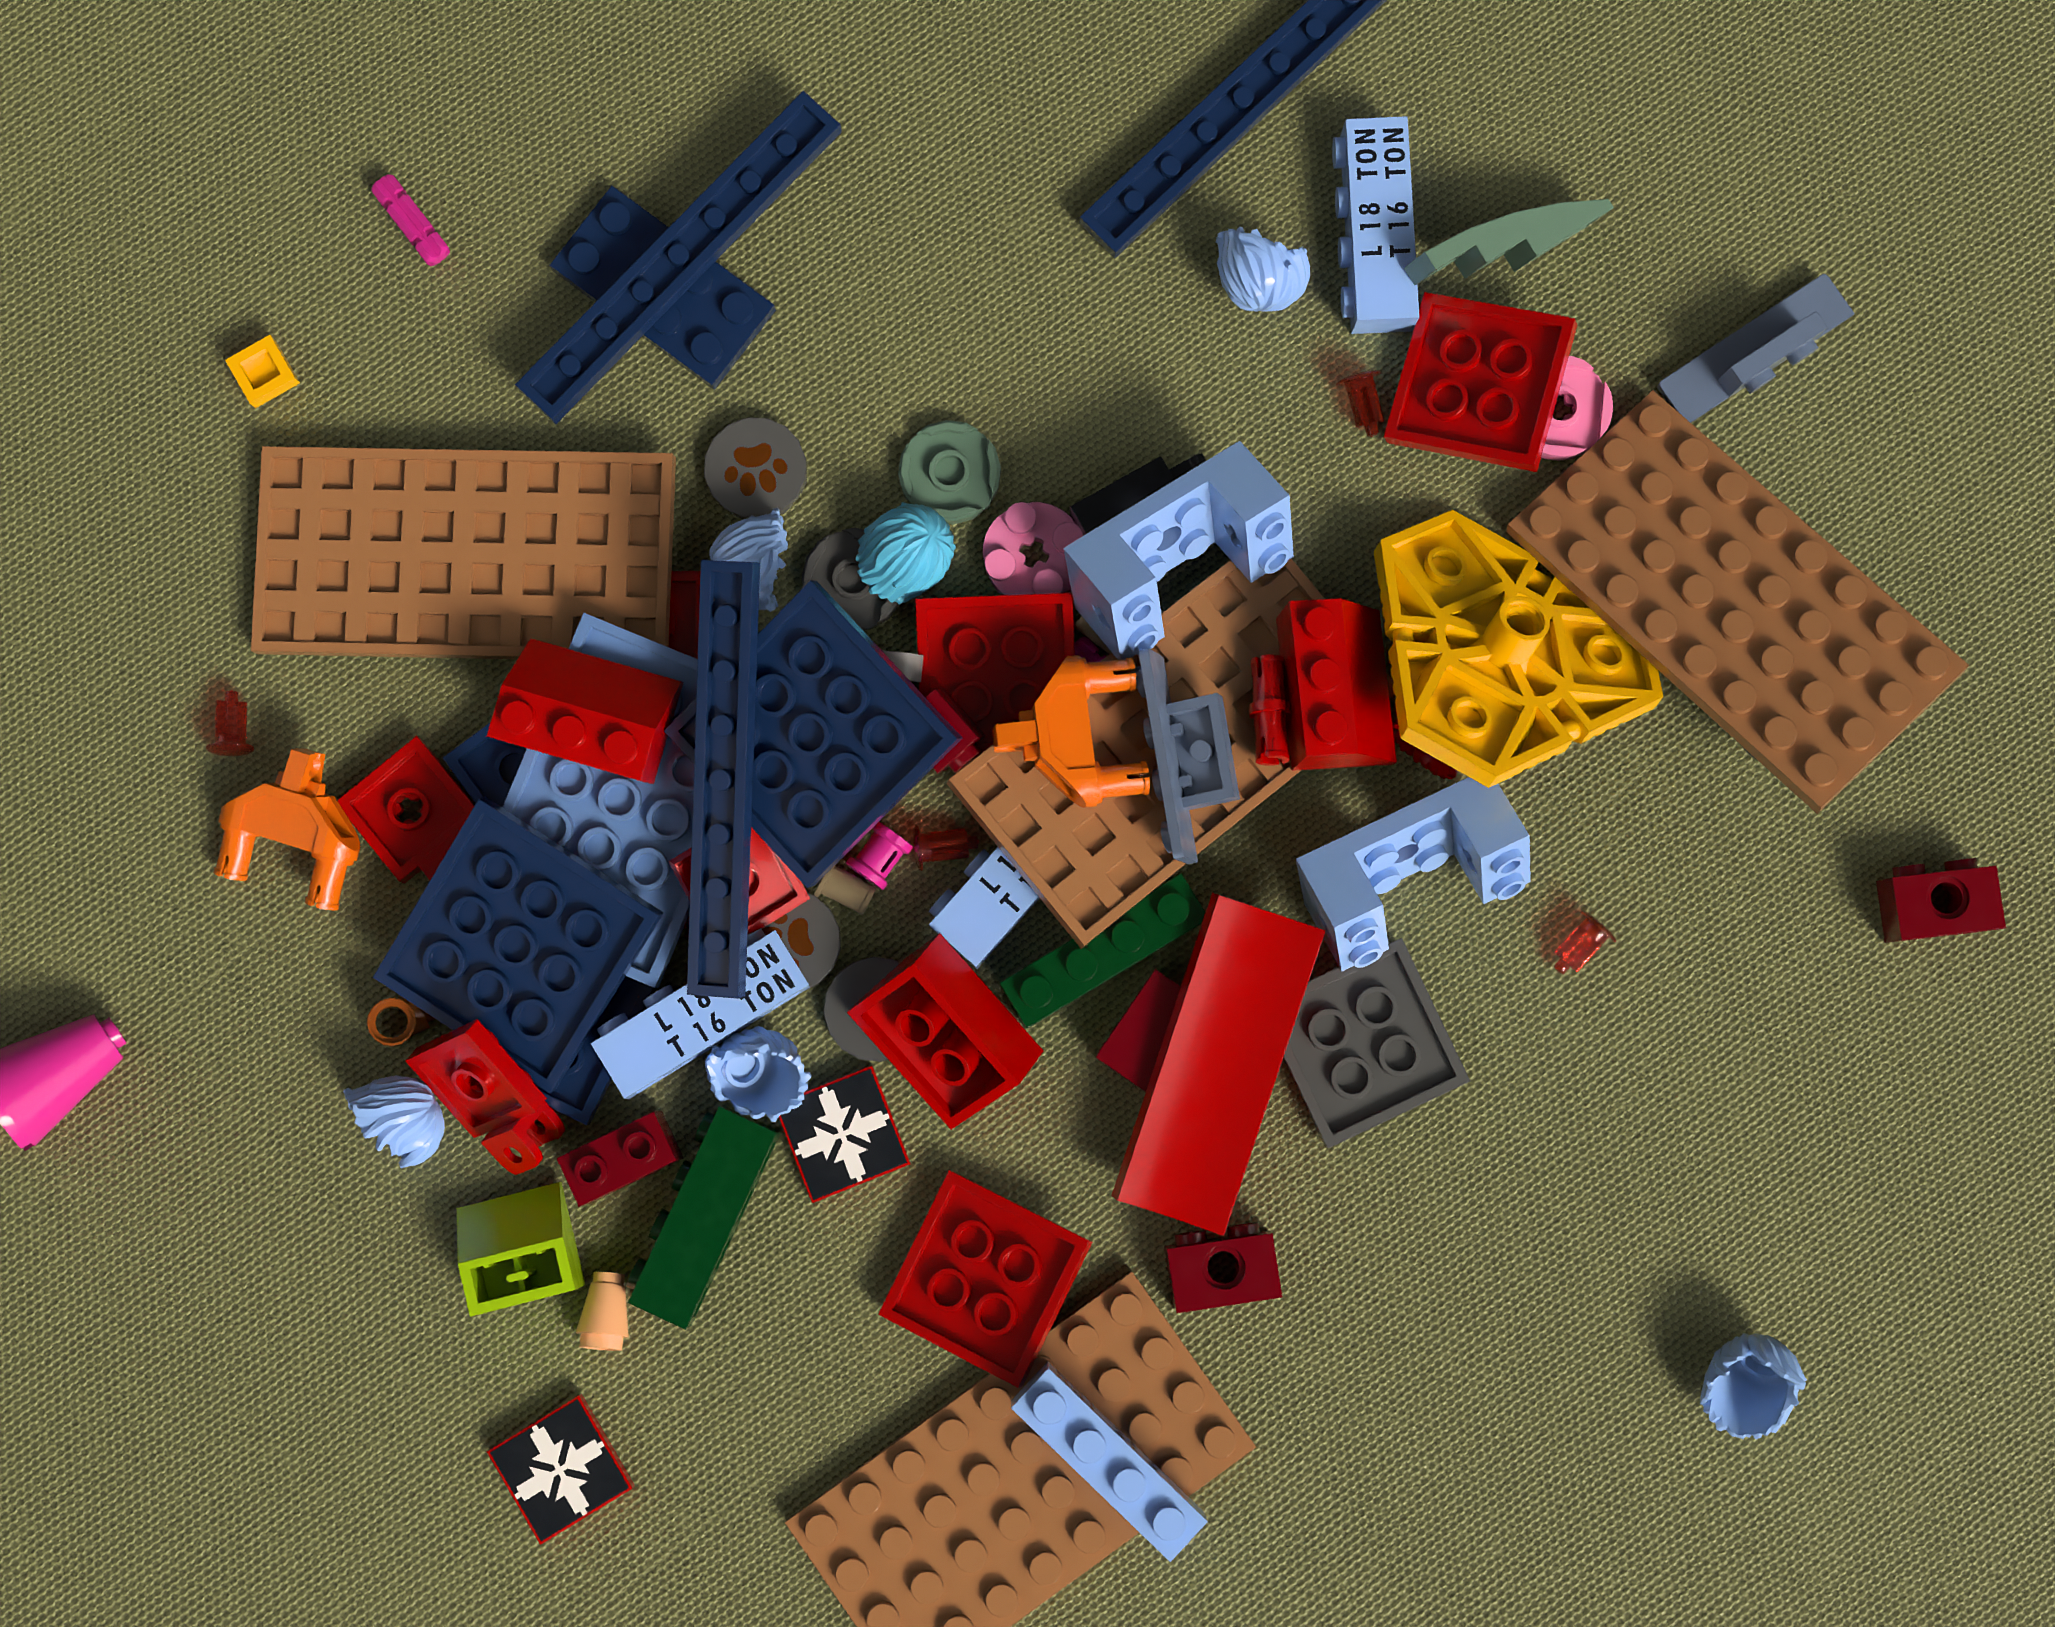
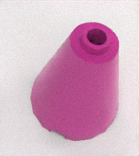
M95 1014L0 1048V1124L21 1149L26 1151L36 1146L124 1058L119 1048L127 1044L111 1018L108 1017L100 1022Z

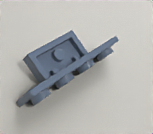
M1822 274L1661 380L1657 388L1667 403L1692 423L1743 388H1746L1749 394L1767 384L1776 377L1772 369L1782 362L1788 360L1794 366L1819 348L1815 343L1817 339L1852 317L1855 313L1829 276Z
M1150 648L1140 650L1141 666L1135 668L1136 685L1141 697L1147 700L1149 717L1145 718L1143 722L1144 734L1150 749H1155L1158 769L1152 772V782L1158 800L1164 802L1167 820L1161 823L1162 841L1166 851L1172 853L1175 860L1186 864L1197 863L1198 858L1189 810L1240 800L1223 697L1218 693L1171 703L1164 657Z

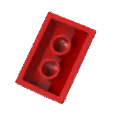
M1342 598L1289 601L1276 617L1279 654L1284 658L1286 702L1289 701L1291 703V716L1287 718L1292 771L1396 764L1380 611Z
M530 638L501 685L487 737L654 784L668 738L664 730L673 721L684 682Z
M940 933L906 957L847 1012L951 1130L1019 1085L1044 1051Z

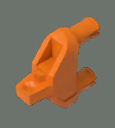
M1079 655L1067 656L1034 703L1032 709L1018 713L1019 722L996 724L993 727L994 753L1023 751L1024 761H1034V767L1067 798L1083 808L1095 807L1097 804L1102 803L1103 798L1149 795L1150 777H1144V773L1149 772L1146 761L1100 766L1099 762L1095 761L1087 703L1090 694L1120 691L1134 692L1136 690V673H1131V670L1135 669L1133 658L1087 662L1085 657L1081 658Z
M306 748L291 749L285 770L279 771L275 783H264L222 806L218 821L220 828L224 830L217 864L213 871L215 875L223 876V873H225L224 878L246 881L248 879V869L255 839L259 836L312 852L311 856L316 860L308 894L304 902L310 906H314L316 902V908L339 909V900L347 866H352L354 861H357L360 841L357 832L335 796L325 793L326 784L321 782L325 754Z

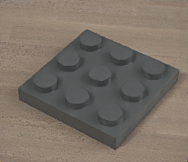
M1402 938L1389 943V949L1384 951L1378 960L1368 966L1361 968L1353 966L1342 972L1337 967L1308 982L1283 1060L1327 1149L1470 1082Z

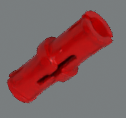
M1273 654L1260 655V658L1253 657L1250 660L1253 677V702L1249 704V717L1251 719L1254 718L1256 737L1255 762L1260 765L1274 766L1279 765L1278 758H1280V762L1283 764L1290 760L1287 743V718L1291 716V703L1289 701L1286 702L1284 658Z

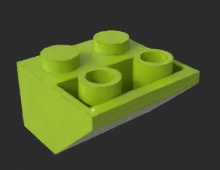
M562 1182L456 1208L458 1268L470 1317L573 1291L586 1285Z

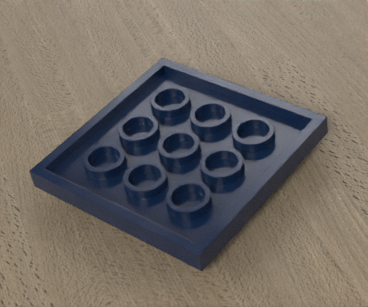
M811 580L758 634L751 827L797 878L809 888L818 883L963 739L818 581ZM696 698L664 730L693 764L695 759Z
M487 797L478 799L373 978L452 1030L478 1019L486 1029L496 1036L499 1044L517 1065L531 1076L533 1082L548 1093H551L559 1086L664 912Z

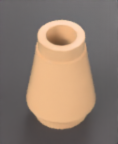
M593 1272V1280L590 1284L576 1329V1334H581L580 1348L622 1351L623 1338H629L624 1274Z

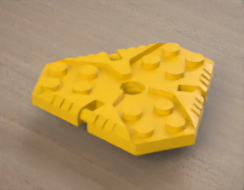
M1454 510L1448 511L1381 539L1374 550L1378 586L1381 589L1380 600L1383 604L1382 614L1385 619V635L1393 642L1388 651L1389 663L1392 665L1391 677L1394 680L1393 691L1396 696L1395 705L1400 739L1482 785L1490 788L1521 773L1524 769H1529L1539 762L1550 759L1553 755L1556 756L1565 752L1572 742L1581 744L1590 740L1593 736H1598L1608 729L1617 727L1620 723H1625L1654 709L1663 698L1658 669L1555 576L1551 578L1535 569L1539 561L1529 552Z

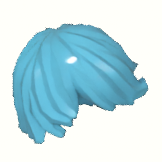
M902 502L900 506L882 514L864 529L865 534L858 540L860 547L858 549L859 553L856 555V561L859 562V570L857 572L861 577V581L869 585L868 591L870 594H878L881 599L888 598L891 603H905L916 596L922 595V593L936 585L944 577L945 572L949 570L951 559L956 549L950 525L942 515H939L931 507Z

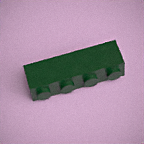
M1181 873L1153 890L1082 949L1072 939L1000 982V986L1026 1029H1029L1201 925L1205 911Z
M719 1106L716 1114L706 1112L694 1137L695 1141L701 1143L693 1163L684 1160L673 1181L671 1189L679 1192L670 1211L661 1209L651 1228L649 1238L655 1240L656 1243L649 1258L645 1260L639 1257L627 1280L626 1287L633 1289L628 1301L629 1304L685 1330L692 1326L779 1139L780 1131L746 1115L740 1116L739 1112H735V1110L726 1106Z

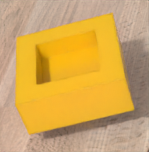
M271 335L262 338L225 359L247 400L255 409L300 384L278 343Z

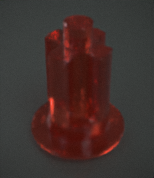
M1378 370L1355 373L1336 383V386H1345L1356 428H1365L1368 437L1376 436L1379 433L1377 424L1384 422L1374 377L1381 374V371Z
M226 691L225 701H215V743L206 745V750L212 754L237 757L251 754L255 750L254 746L246 744L248 703L238 701L237 691Z
M915 825L913 830L914 857L920 871H923V863L969 858L968 849H978L979 846L977 836H967L965 828L920 833L919 826Z
M1580 911L1585 919L1554 951L1560 958L1554 965L1557 973L1564 975L1569 968L1578 973L1608 938L1614 943L1617 942L1612 932L1586 911Z

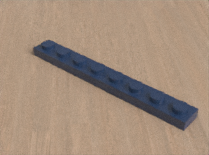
M1308 0L1080 216L1079 223L1115 259L1387 0Z
M802 91L515 384L518 390L554 424H557L842 133L841 124L806 92Z
M701 560L687 995L738 999L744 997L746 993L760 584L759 562Z

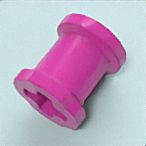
M878 822L872 828L874 833L856 858L849 857L845 863L870 883L884 890L888 885L885 878L901 856L909 854L913 846L891 829Z

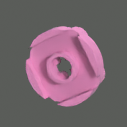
M1569 356L1558 394L1564 397V405L1572 407L1573 413L1565 415L1562 420H1556L1552 416L1541 458L1561 461L1583 455L1602 437L1610 425L1613 413L1611 391L1606 382L1602 383L1600 377L1593 372L1594 368L1580 358Z
M1042 502L1015 503L993 521L986 533L983 543V560L986 574L1000 595L1070 593L1071 585L1063 548L1081 538L1083 533L1066 512L1053 505ZM1034 541L1043 544V552L1049 555L1046 563L1037 561L1032 568L1025 565L1026 556L1020 550L1024 545L1032 546Z

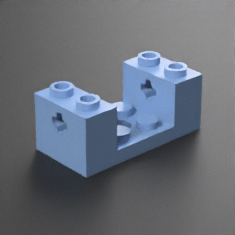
M1241 441L1236 442L1063 548L1075 609L1118 660L1139 655L1140 650L1152 649L1160 639L1165 637L1157 582L1172 568L1187 559L1197 558L1211 544L1216 543L1252 583L1266 573L1272 574L1277 572L1289 559L1294 557L1290 495Z
M1468 777L1296 858L1304 904L1316 926L1326 930L1323 939L1341 972L1353 966L1357 968L1368 966L1378 960L1382 953L1389 949L1384 908L1377 894H1383L1392 890L1405 877L1420 870L1422 872L1435 870L1443 865L1448 857L1455 855L1483 904L1496 898L1499 900L1509 899L1521 892L1525 885L1531 882L1530 835L1499 784L1488 788Z

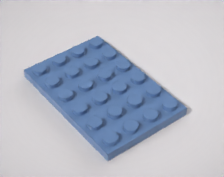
M583 612L568 649L684 682L673 721L697 697L698 659ZM668 736L655 782L650 784L527 748L502 808L664 912L626 976L658 988L690 913V901L668 861L692 847L693 762Z

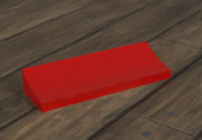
M1212 893L1111 1195L1117 1201L1150 1210L1224 1236L1326 930Z

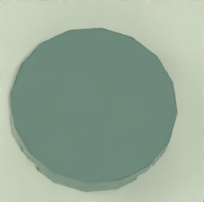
M945 420L925 426L917 432V435L910 440L909 444L907 443L901 453L898 476L903 495L909 504L931 507L939 515H942L948 524L954 525L973 520L989 508L999 490L1001 466L996 448L978 429L968 423Z

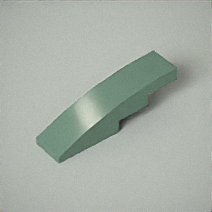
M1609 199L1560 202L1513 212L1469 228L1423 252L1404 269L1413 284L1417 285L1447 265L1455 262L1466 279L1504 255L1513 271L1516 272L1591 225L1614 207Z

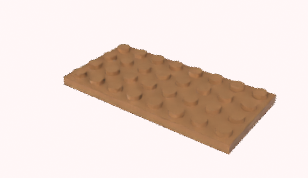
M1654 390L1507 525L1506 532L1816 814L1831 802L1945 692L1969 666L1968 663Z
M262 446L251 651L256 654L518 659L530 638L568 649L583 612L669 647L676 457L673 453Z
M1289 559L1277 572L1272 574L1266 573L1252 583L1230 560L1161 613L1165 637L1160 639L1152 650L1164 657L1171 703L1218 693L1223 697L1240 800L1189 810L1197 855L1302 771H1292L1288 729L1289 762L1283 764L1280 762V758H1278L1279 765L1274 766L1260 765L1255 762L1256 737L1254 718L1251 719L1249 717V704L1253 702V677L1250 660L1253 657L1260 658V655L1267 654L1280 656L1276 617L1289 601L1325 599L1292 559ZM1111 652L1101 661H1111L1118 659ZM1134 655L1132 658L1136 668L1141 666L1139 655ZM1387 674L1389 699L1395 696L1393 691L1394 681ZM1137 685L1134 692L1120 691L1090 694L1087 703L1095 761H1098L1100 766L1146 761L1149 772L1144 773V777H1150L1149 795L1103 798L1102 803L1097 804L1095 807L1083 808L1067 798L1034 767V761H1024L1023 751L994 753L993 745L947 781L950 789L1081 949L1186 865V863L1175 860L1172 853L1166 851L1162 841L1161 823L1167 820L1164 802L1158 800L1153 787L1152 772L1158 769L1155 749H1150L1144 734L1143 722L1145 718L1149 717L1147 700L1141 697Z
M1132 1270L1050 1329L1023 1385L1024 1387L1049 1362L1188 1497L1256 1448L1251 1438ZM990 1373L785 1521L793 1536L856 1627H1011L1139 1532L1011 1409V1400L1022 1388H1017Z

